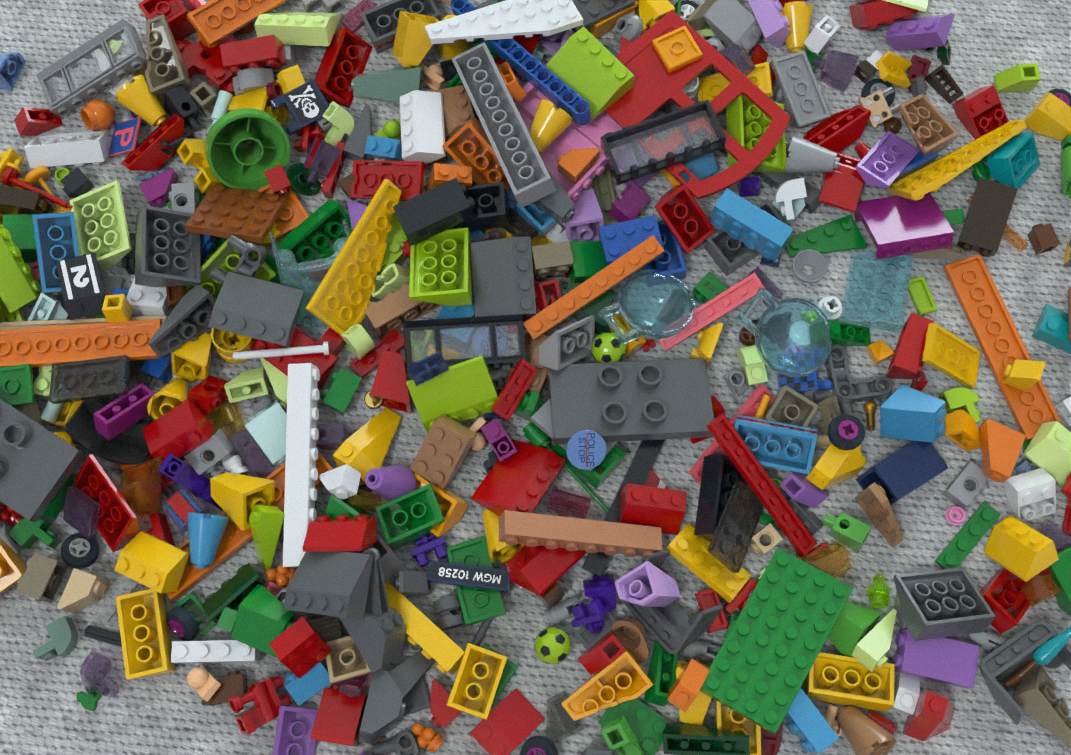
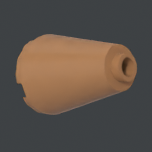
M846 705L838 711L837 720L856 755H887L896 743L895 737L857 708Z

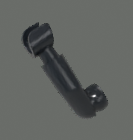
M185 135L172 140L173 142L170 143L163 140L160 143L163 146H169V148L160 150L168 155L173 152V148H179L185 138H197L193 135Z

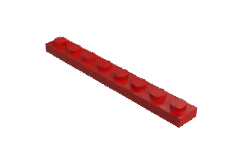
M724 413L718 415L706 427L799 556H805L817 542Z

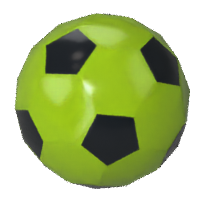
M603 332L593 340L591 353L597 363L620 362L625 356L626 345L622 337L615 332Z
M547 627L536 636L534 650L538 658L544 663L559 664L569 656L571 641L564 630L558 627Z

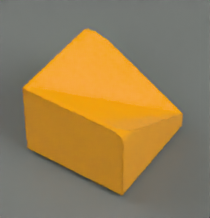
M883 340L866 347V351L875 365L891 358L895 354Z

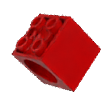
M144 0L138 4L146 21L164 14L175 40H183L196 32V29L187 19L188 11L180 0Z

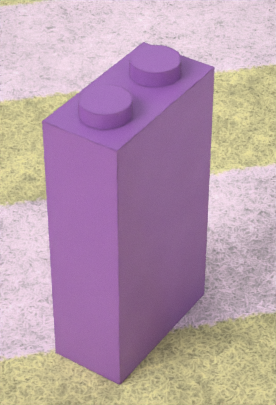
M908 629L899 630L895 639L897 645L896 654L893 656L892 661L895 664L894 672L961 688H974L979 646L944 637L915 641Z

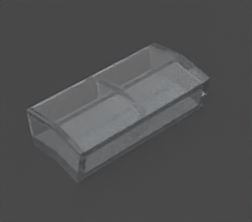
M121 574L91 612L105 624L113 627L118 621L116 597L142 591L145 585Z

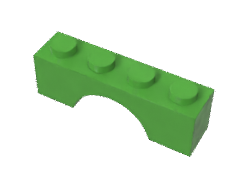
M625 715L605 723L601 733L611 751L618 755H645Z

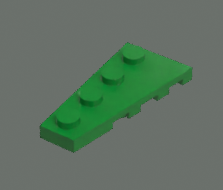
M850 214L791 236L784 248L789 258H795L799 252L808 249L827 254L829 252L866 249L867 245Z

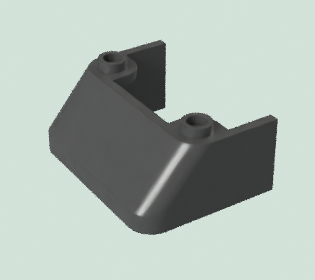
M667 549L649 554L643 563L649 561L666 573L661 566L670 554V551ZM623 600L627 608L670 654L681 652L704 634L723 609L721 605L701 612H696L689 617L675 601L666 607H646Z
M1045 621L1032 623L984 657L980 664V671L992 697L1016 725L1021 722L1025 712L1013 699V688L1006 687L1003 683L1033 659V652L1038 647L1058 635L1050 624ZM1066 644L1057 656L1044 666L1055 669L1065 664L1071 671V647Z

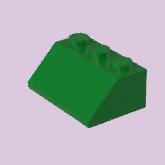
M559 444L554 445L552 448L559 456L566 459L565 463L595 489L609 477L626 456L615 445L605 456L601 464L590 471L578 469L572 465L567 458L566 450Z

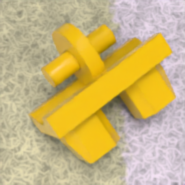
M8 148L7 151H2L0 154L1 183L2 176L8 166L18 170L17 173L21 174L23 172L20 166L25 158L16 153L13 148Z

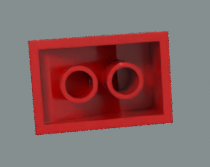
M1001 567L979 591L996 616L991 625L1000 634L1016 626L1041 588L1032 579L1025 582L1004 567Z
M516 688L488 714L487 720L483 719L470 734L489 755H510L545 718Z

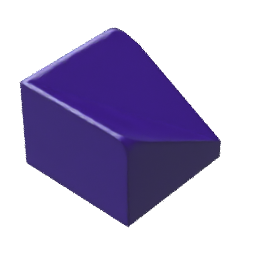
M745 177L738 183L739 196L758 197L760 192L759 177Z

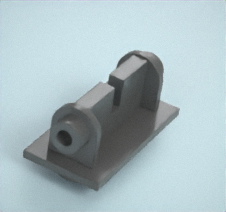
M793 499L788 502L811 536L823 527L822 521L813 512H810L808 515L805 513L809 509L805 504Z

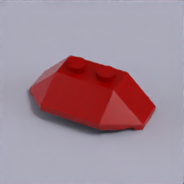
M856 105L852 109L837 112L831 115L829 119L822 121L807 131L803 139L839 153L861 137L871 111Z
M174 113L162 126L157 127L133 152H130L121 164L130 171H156L162 168L171 156L177 154V149L173 148V152L167 155L160 149L166 150L169 146H163L160 142L166 140L170 143L173 142L172 140L182 137L184 119Z

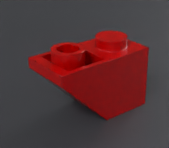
M608 632L577 659L588 673L593 675L613 663L626 649L612 633Z

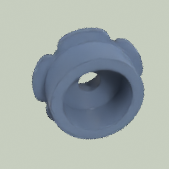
M1026 458L1021 460L1014 466V470L1017 472L1016 475L1032 471L1031 465L1033 463L1029 462Z

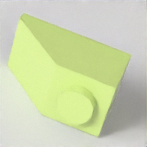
M264 367L244 371L224 385L230 403L269 394V382Z

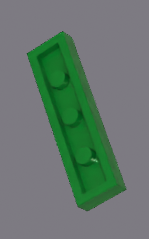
M984 501L934 562L942 569L958 568L1001 514Z

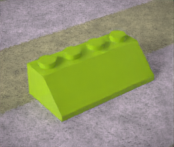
M1 224L0 297L11 313L36 299L42 291L40 283L31 274L30 266L22 259L20 249L12 242L10 232Z

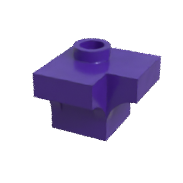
M602 574L601 577L592 575V580H583L585 596L592 599L599 598L603 607L609 605L611 610L617 609L613 574Z

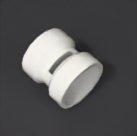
M239 454L223 462L224 468L230 473H243L246 476L250 473L247 466H243L244 460Z

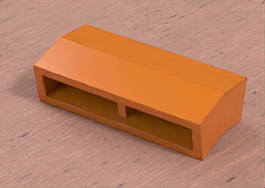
M506 61L498 65L497 68L510 95L519 103L527 93L518 76L511 70Z

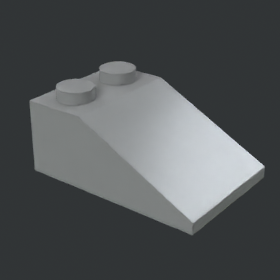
M716 0L703 15L715 36L725 44L727 54L731 58L745 57L763 35L757 19L737 0Z

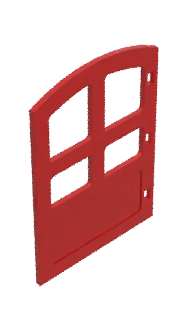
M673 10L668 12L615 56L634 75V87L605 110L622 128L634 126L648 119L668 101H673L679 108L693 105L695 102L682 89L710 66L714 67L731 83L710 101L716 116L736 98L744 95L771 119L767 130L751 151L746 150L723 129L726 136L724 149L737 160V163L714 176L699 180L682 163L666 168L678 182L686 185L690 193L697 200L729 188L754 171L777 146L790 121L791 116ZM686 26L701 50L703 57L669 73L653 47L652 40ZM705 117L685 124L691 137L699 130H704L716 140ZM680 128L663 142L657 141L652 135L648 137L647 143L642 139L636 141L655 160L666 157V154L669 152H675L686 142ZM683 172L691 178L688 182L680 176Z

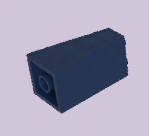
M913 441L872 466L855 480L863 491L874 482L877 486L880 485L885 490L886 497L891 506L947 470L948 466L931 442Z

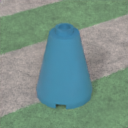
M188 512L191 563H195L194 568L207 569L208 565H212L229 522V517Z

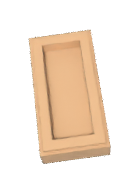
M420 63L419 65L424 66L423 84L431 90L444 89L442 68L437 64L427 67Z
M482 417L468 428L477 434L470 447L473 451H480L486 446V438L480 432L482 431L481 427L486 425L487 422Z
M203 665L199 668H193L187 675L188 685L194 688L201 698L207 702L221 686V683Z

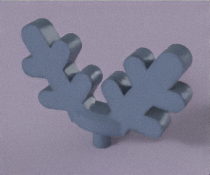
M169 167L135 176L136 181L151 179L168 170Z

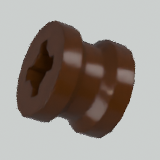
M754 324L744 325L739 334L740 342L745 346L754 345L760 336L759 328Z

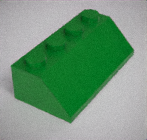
M330 198L273 247L304 280L308 276L307 265H312L314 262L317 264L325 262L346 243L353 231L350 217L338 202Z

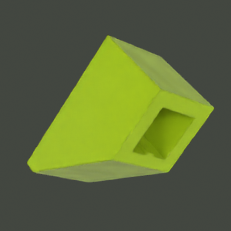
M1037 63L1019 64L994 75L997 93L1032 91L1041 80Z

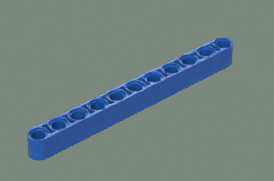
M467 0L451 1V8L456 16L477 10ZM478 38L481 42H485L487 47L502 60L507 61L509 66L558 108L567 112L577 124L586 125L591 121L589 103L514 39L484 40V38Z

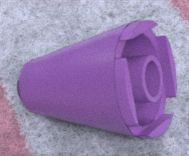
M403 464L371 469L365 477L366 485L388 502L416 489L415 474L412 473L408 466Z

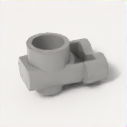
M734 368L722 376L733 394L731 396L736 403L755 389L752 385L748 386L743 373L736 371ZM731 378H734L736 380L735 384L732 382Z

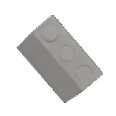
M590 315L553 333L539 346V365L560 370L590 355L594 340L595 316Z

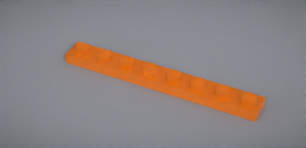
M652 235L531 317L523 325L535 341L665 252L655 236Z

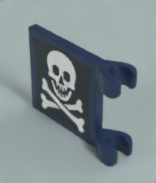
M313 79L271 100L270 103L272 109H277L285 104L296 121L286 127L288 135H292L322 118L329 107Z

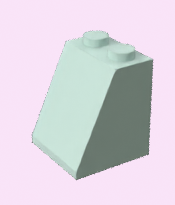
M277 400L244 421V426L272 464L275 462L279 464L286 459L287 414Z

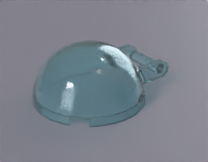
M641 270L633 273L620 285L617 303L603 308L598 315L607 322L616 334L620 345H624L639 337L664 340L677 335L692 320L695 303L689 289L673 275L668 273L666 277L656 274V270ZM620 312L623 322L631 331L624 333L612 315Z
M760 287L756 297L746 310L736 317V320L755 336V344L761 360L768 368L778 374L787 377L808 376L817 371L830 354L833 341L830 340L829 333L831 325L822 310L810 301L800 298L778 301L766 289ZM764 299L771 306L762 314L756 326L749 320V317Z

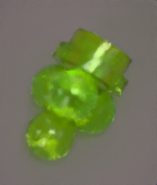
M876 574L873 577L875 585L867 587L869 602H871V606L874 608H886L890 602V591L885 585L886 580L882 574Z

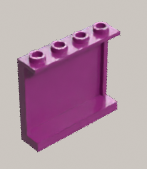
M930 192L925 194L924 198L917 201L896 195L860 201L857 204L854 213L855 221L863 222L877 248L876 260L952 246L954 231Z

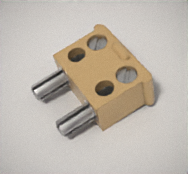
M893 87L883 91L878 90L864 98L858 99L860 106L871 111L868 119V124L871 128H876L879 123L893 117V113L899 110L896 107L900 103L889 108L884 98L894 92Z

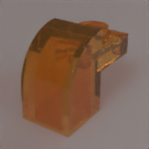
M1050 573L1039 576L1020 588L1032 607L1052 599L1061 592Z

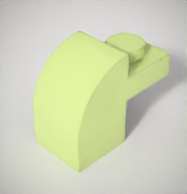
M332 101L323 114V117L333 124L325 135L324 140L335 148L338 141L341 142L345 133L350 136L354 128V120L349 112Z
M355 323L341 335L347 343L344 345L346 349L354 353L359 360L375 348L373 340L360 324Z
M756 344L736 349L740 368H744L747 385L767 382L768 378L764 365L765 357L761 347Z

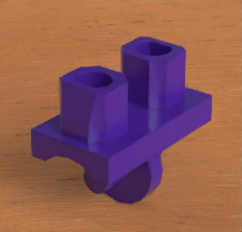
M433 533L428 536L426 534L422 535V538L415 540L416 545L419 547L409 550L411 556L420 567L430 564L427 556L429 552L434 551L437 560L448 556L445 538L436 539Z
M595 598L586 604L589 611H587L583 602L571 608L575 617L571 621L573 628L585 625V628L593 634L601 633L605 625L604 620H602L603 616L612 611L609 605L603 607L599 598Z

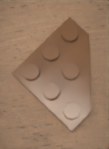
M874 482L854 499L890 546L894 547L903 541L889 500L886 497L885 490Z

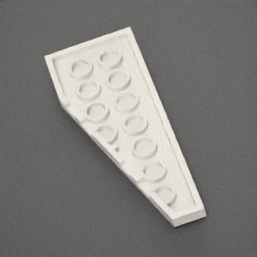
M505 0L425 26V32L431 44L454 43V41L459 39H466L469 42L474 41V38H484V40L512 39L515 35L533 37L532 34H542L543 36H550L583 25V18L572 0Z

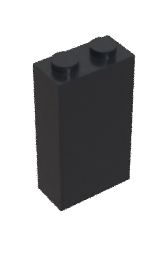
M457 178L393 206L411 246L474 217L472 209L475 207L470 198L466 199L467 190L463 183L459 184Z

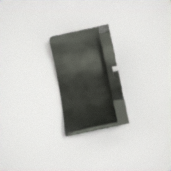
M101 395L84 399L64 426L65 431L76 443L88 452L107 461L126 465H139L145 463L150 455L142 429L153 422L154 419L140 420L110 441L96 431L93 414L108 405Z

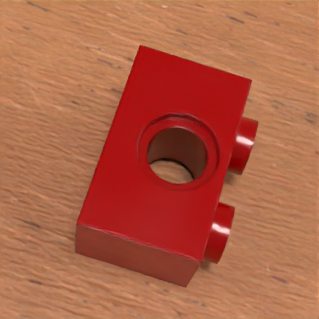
M209 375L188 391V399L201 413L210 415L229 400L224 385L229 381Z

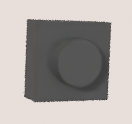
M924 76L909 79L912 97L921 94L926 95L927 83L924 80Z

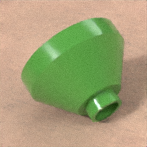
M242 108L226 113L212 125L205 141V155L210 169L220 182L230 188L253 191L269 184L264 171L280 164L285 171L290 158V143L284 129L273 116L258 109Z

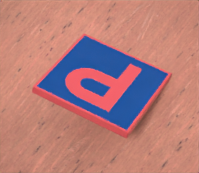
M140 117L115 123L108 157L135 150L141 122Z

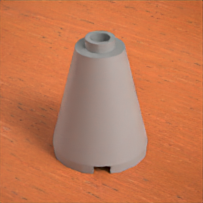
M793 136L788 149L789 157L786 158L785 172L789 174L834 172V169L839 167L840 158L837 157L838 154L799 136Z

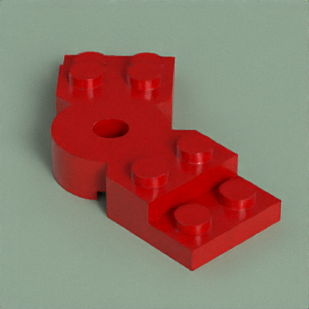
M175 40L190 78L195 75V72L207 76L208 84L218 92L222 90L231 93L232 97L235 96L232 78L236 75L223 67L219 43L216 47L208 48L201 41L193 44L189 40Z

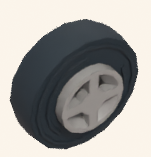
M880 78L872 79L864 85L861 97L864 98L878 90L883 91L893 86L888 81L885 82ZM895 91L884 97L888 106L894 100Z
M87 533L72 534L61 545L63 561L69 567L75 569L89 567L96 561L99 555L97 540Z

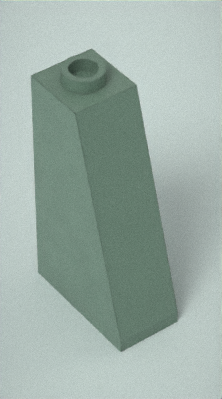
M419 65L410 68L405 67L358 74L351 82L353 96L400 103V96L414 90L422 91L424 66Z

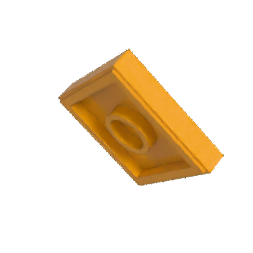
M686 26L652 40L653 47L669 73L703 57L701 50Z

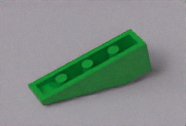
M656 639L647 674L653 685L645 691L644 702L663 707L670 703L667 701L670 688L676 681L678 653H668Z

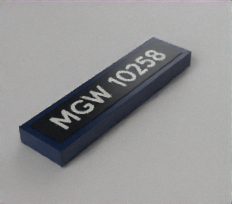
M431 560L428 581L433 583L508 593L511 583L507 570Z

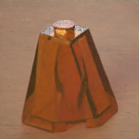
M161 456L122 471L119 492L142 519L149 517V515L155 512L159 513L162 509L163 474L158 471L163 463Z

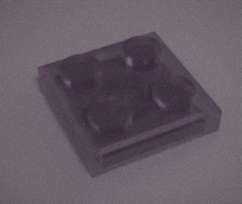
M75 485L67 487L63 520L87 539L96 538L100 505Z

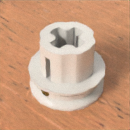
M835 296L821 299L818 304L819 312L821 311L819 316L824 320L837 319L841 315L843 308L839 299Z

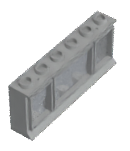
M124 19L120 20L36 74L49 103L50 112L62 117L83 106L87 101L97 97L103 91L111 88L114 84L147 64L146 53L136 28Z

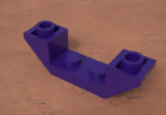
M169 453L158 471L196 496L223 510L211 497L210 479L202 474L198 475L193 468Z

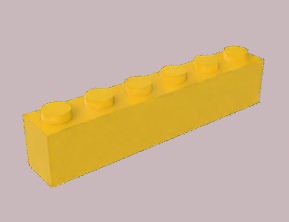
M387 582L385 588L389 607L396 609L402 616L407 627L406 633L409 635L406 639L415 647L419 644L423 648L421 653L428 660L435 659L438 662L435 666L443 674L449 672L453 676L459 669L464 651L393 585Z

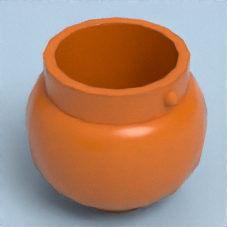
M91 100L85 105V108L80 109L81 118L90 131L106 130L113 125L114 117L116 116L115 110L110 103H106L104 100Z

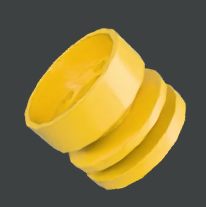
M214 328L211 331L212 342L222 360L230 364H240L249 360H235L232 354L234 352L253 351L251 348L256 339Z

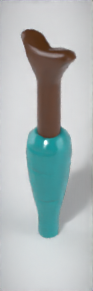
M1071 626L1038 647L1033 652V659L1004 681V686H1018L1022 679L1038 665H1046L1053 660L1071 639Z

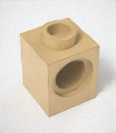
M770 523L749 540L751 543L749 546L756 555L760 554L762 557L779 544L783 538ZM760 537H766L769 545L763 546L759 541Z

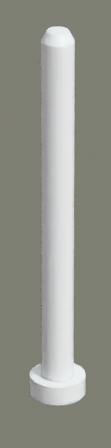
M327 341L323 342V345L234 352L232 355L235 360L313 353L329 355V343Z

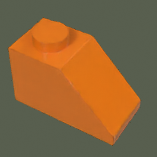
M570 149L567 154L563 153L557 161L558 172L573 184H576L600 158V149Z
M691 658L670 688L667 701L686 712L697 697L709 673L708 668Z

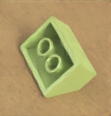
M1058 421L1043 423L1023 455L1037 467L1047 471L1062 487L1065 485L1067 477L1071 472V432Z

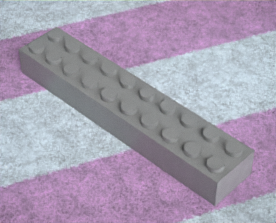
M483 42L451 58L520 207L523 208L557 191L486 43Z

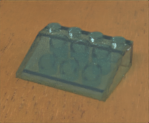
M851 252L840 322L898 333L903 327L913 256L906 254L876 260V252Z

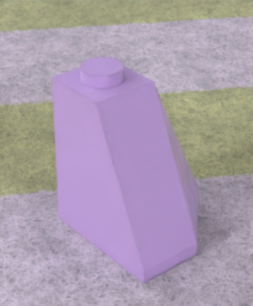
M594 189L583 190L574 202L575 214L573 218L565 222L566 236L570 241H600L598 227L604 226L603 215Z
M649 561L644 562L615 581L619 599L640 606L666 607L681 597L676 580Z

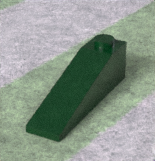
M667 722L662 733L664 754L751 755L749 735L689 723Z

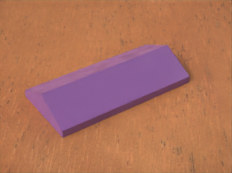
M888 131L857 164L855 169L867 185L888 188L920 150L891 131Z
M280 706L272 755H314L316 740H312L310 737L318 709Z

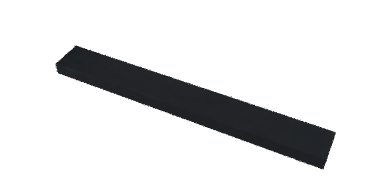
M665 439L641 440L604 521L619 523L622 487L628 483L644 485ZM605 552L588 553L581 568L597 577H601L611 555H606Z

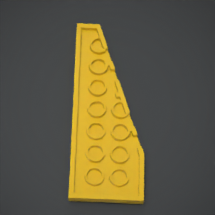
M1014 119L899 179L886 188L888 193L917 201L924 198V195L928 192H935L941 189L942 185L958 176L973 164L981 161L983 157L1013 136L1021 133L1027 127L1025 120Z
M384 179L305 308L340 336L355 323L361 324L366 315L364 309L371 303V293L375 291L376 284L374 282L377 272H380L384 258L387 234L391 232L392 228L390 223L393 213H395L393 206L398 204L401 190L389 179Z

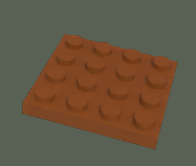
M214 185L209 189L187 222L186 231L223 238H230L234 234L246 242L262 244L286 203L285 196Z

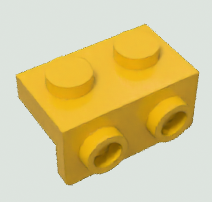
M888 51L875 63L880 72L879 76L883 81L891 82L896 87L900 86L905 89L911 85L905 73V70L912 65L910 60Z

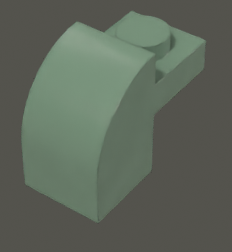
M63 616L46 625L52 641L33 650L35 658L47 661L56 657L57 654L58 656L66 657L74 650L78 639L77 630L72 618Z

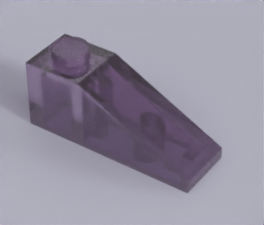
M247 428L229 438L254 477L265 479L275 471Z

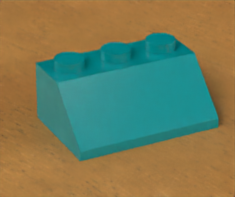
M1021 132L1013 136L987 158V167L990 170L991 176L1001 184L1018 189L1040 166L1033 132Z
M1045 304L1032 337L1071 354L1068 313Z

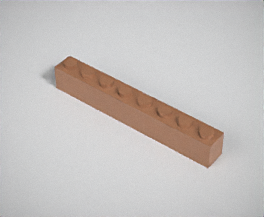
M504 510L499 517V542H505L508 545L519 543L526 544L528 547L546 546L547 549L566 548L567 551L585 550L587 553L605 552L606 555L624 554L625 557L643 556L644 559L649 554L663 551L661 527Z

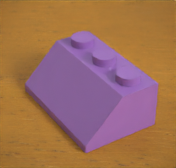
M944 14L895 21L890 24L886 39L893 50L896 51L945 46L955 15Z

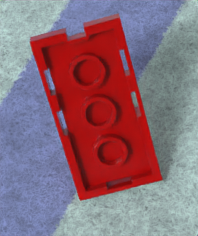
M353 160L352 175L355 176V183H351L350 198L373 199L384 179H389L401 190L400 201L404 202L422 194L425 163L420 161Z

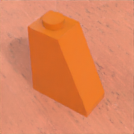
M987 418L979 427L983 474L989 476L992 481L1003 483L1012 474L1026 435Z

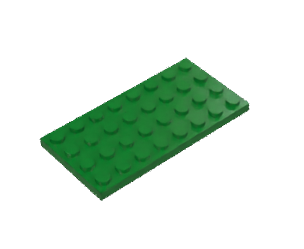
M777 548L709 667V673L700 691L775 735L853 588L788 552Z

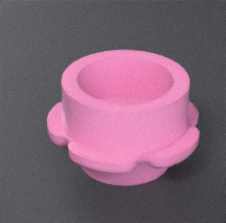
M951 506L946 510L945 518L952 525L957 526L965 521V511L961 507Z

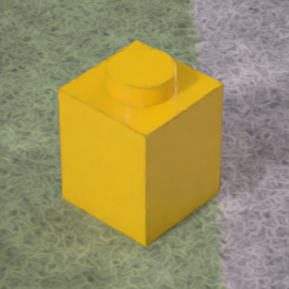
M125 294L105 295L102 312L109 323L130 321L133 309Z

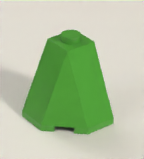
M847 601L828 638L842 656L853 657L852 653L856 645L875 627L881 614Z

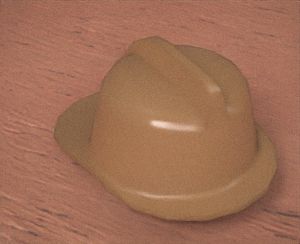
M628 615L623 620L615 621L611 626L612 634L625 649L628 648L639 663L644 662L649 655L648 645L644 639V625L631 615Z

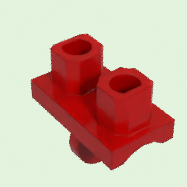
M311 123L296 132L298 136H303V139L295 140L294 147L298 152H306L309 155L313 150L314 142L324 140L325 133L320 131L319 126Z

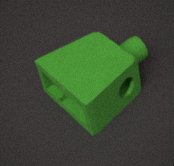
M843 512L839 514L838 518L826 513L821 522L831 528V537L857 553L862 548L871 529L870 525Z

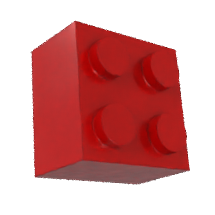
M304 616L269 643L278 659L299 679L333 651L323 636Z

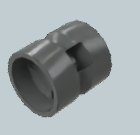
M458 595L444 597L433 602L436 614L440 615L437 620L441 631L465 624L463 612L459 610L461 605Z

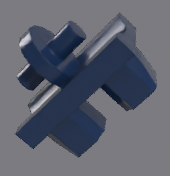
M440 351L407 367L416 386L449 370Z

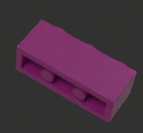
M141 383L95 412L93 415L96 431L110 441L149 415L147 405L155 393Z

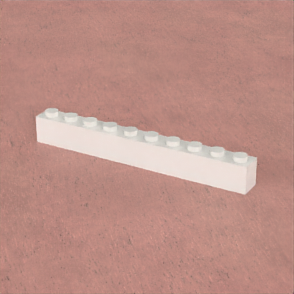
M312 363L288 364L283 567L299 566L306 553L303 552L302 547L309 523L317 519L315 501L318 494L315 488V480L318 478L316 468L318 449L316 448V440L319 438V431L316 425L319 419L317 400H319L320 393L317 388V381L320 379V371Z

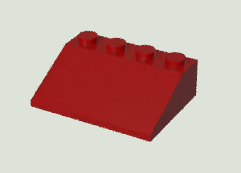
M512 439L518 452L502 462L499 459L496 461L472 495L471 500L499 517L504 510L534 513L561 473L566 459L549 449Z
M93 454L88 455L70 490L111 550L115 552L123 549L140 532L138 519Z

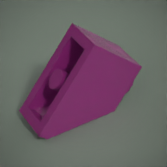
M170 168L139 184L150 206L162 208L170 201L169 191H172L171 184L177 183L178 176L174 169Z

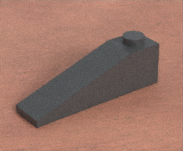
M196 285L178 302L147 343L159 358L181 348V345L188 341L193 342L197 340L198 336L204 333H211L212 328L208 327L216 301L210 292Z

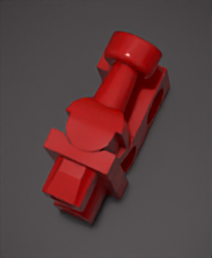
M281 676L262 678L252 684L249 691L242 696L234 695L228 698L234 713L242 711L244 704L251 701L254 703V706L234 716L242 734L249 735L260 726L278 717L280 706L292 704L287 693L278 697L276 692L277 689L284 686Z

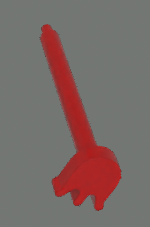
M8 166L2 176V183L9 187L16 185L25 190L40 192L46 200L66 209H72L73 206L68 202L18 180L21 174L17 173L18 170Z

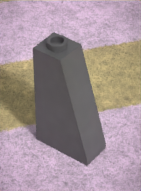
M547 169L557 191L533 202V204L563 225L566 221H570L573 218L575 204Z

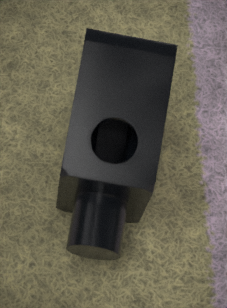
M180 84L165 92L164 110L171 117L175 113L184 119V128L189 126L193 132L201 127L200 122L197 120L199 110L184 87Z

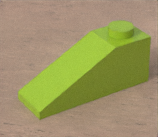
M254 504L253 511L249 517L250 528L258 562L267 570L272 565L285 513L277 506Z

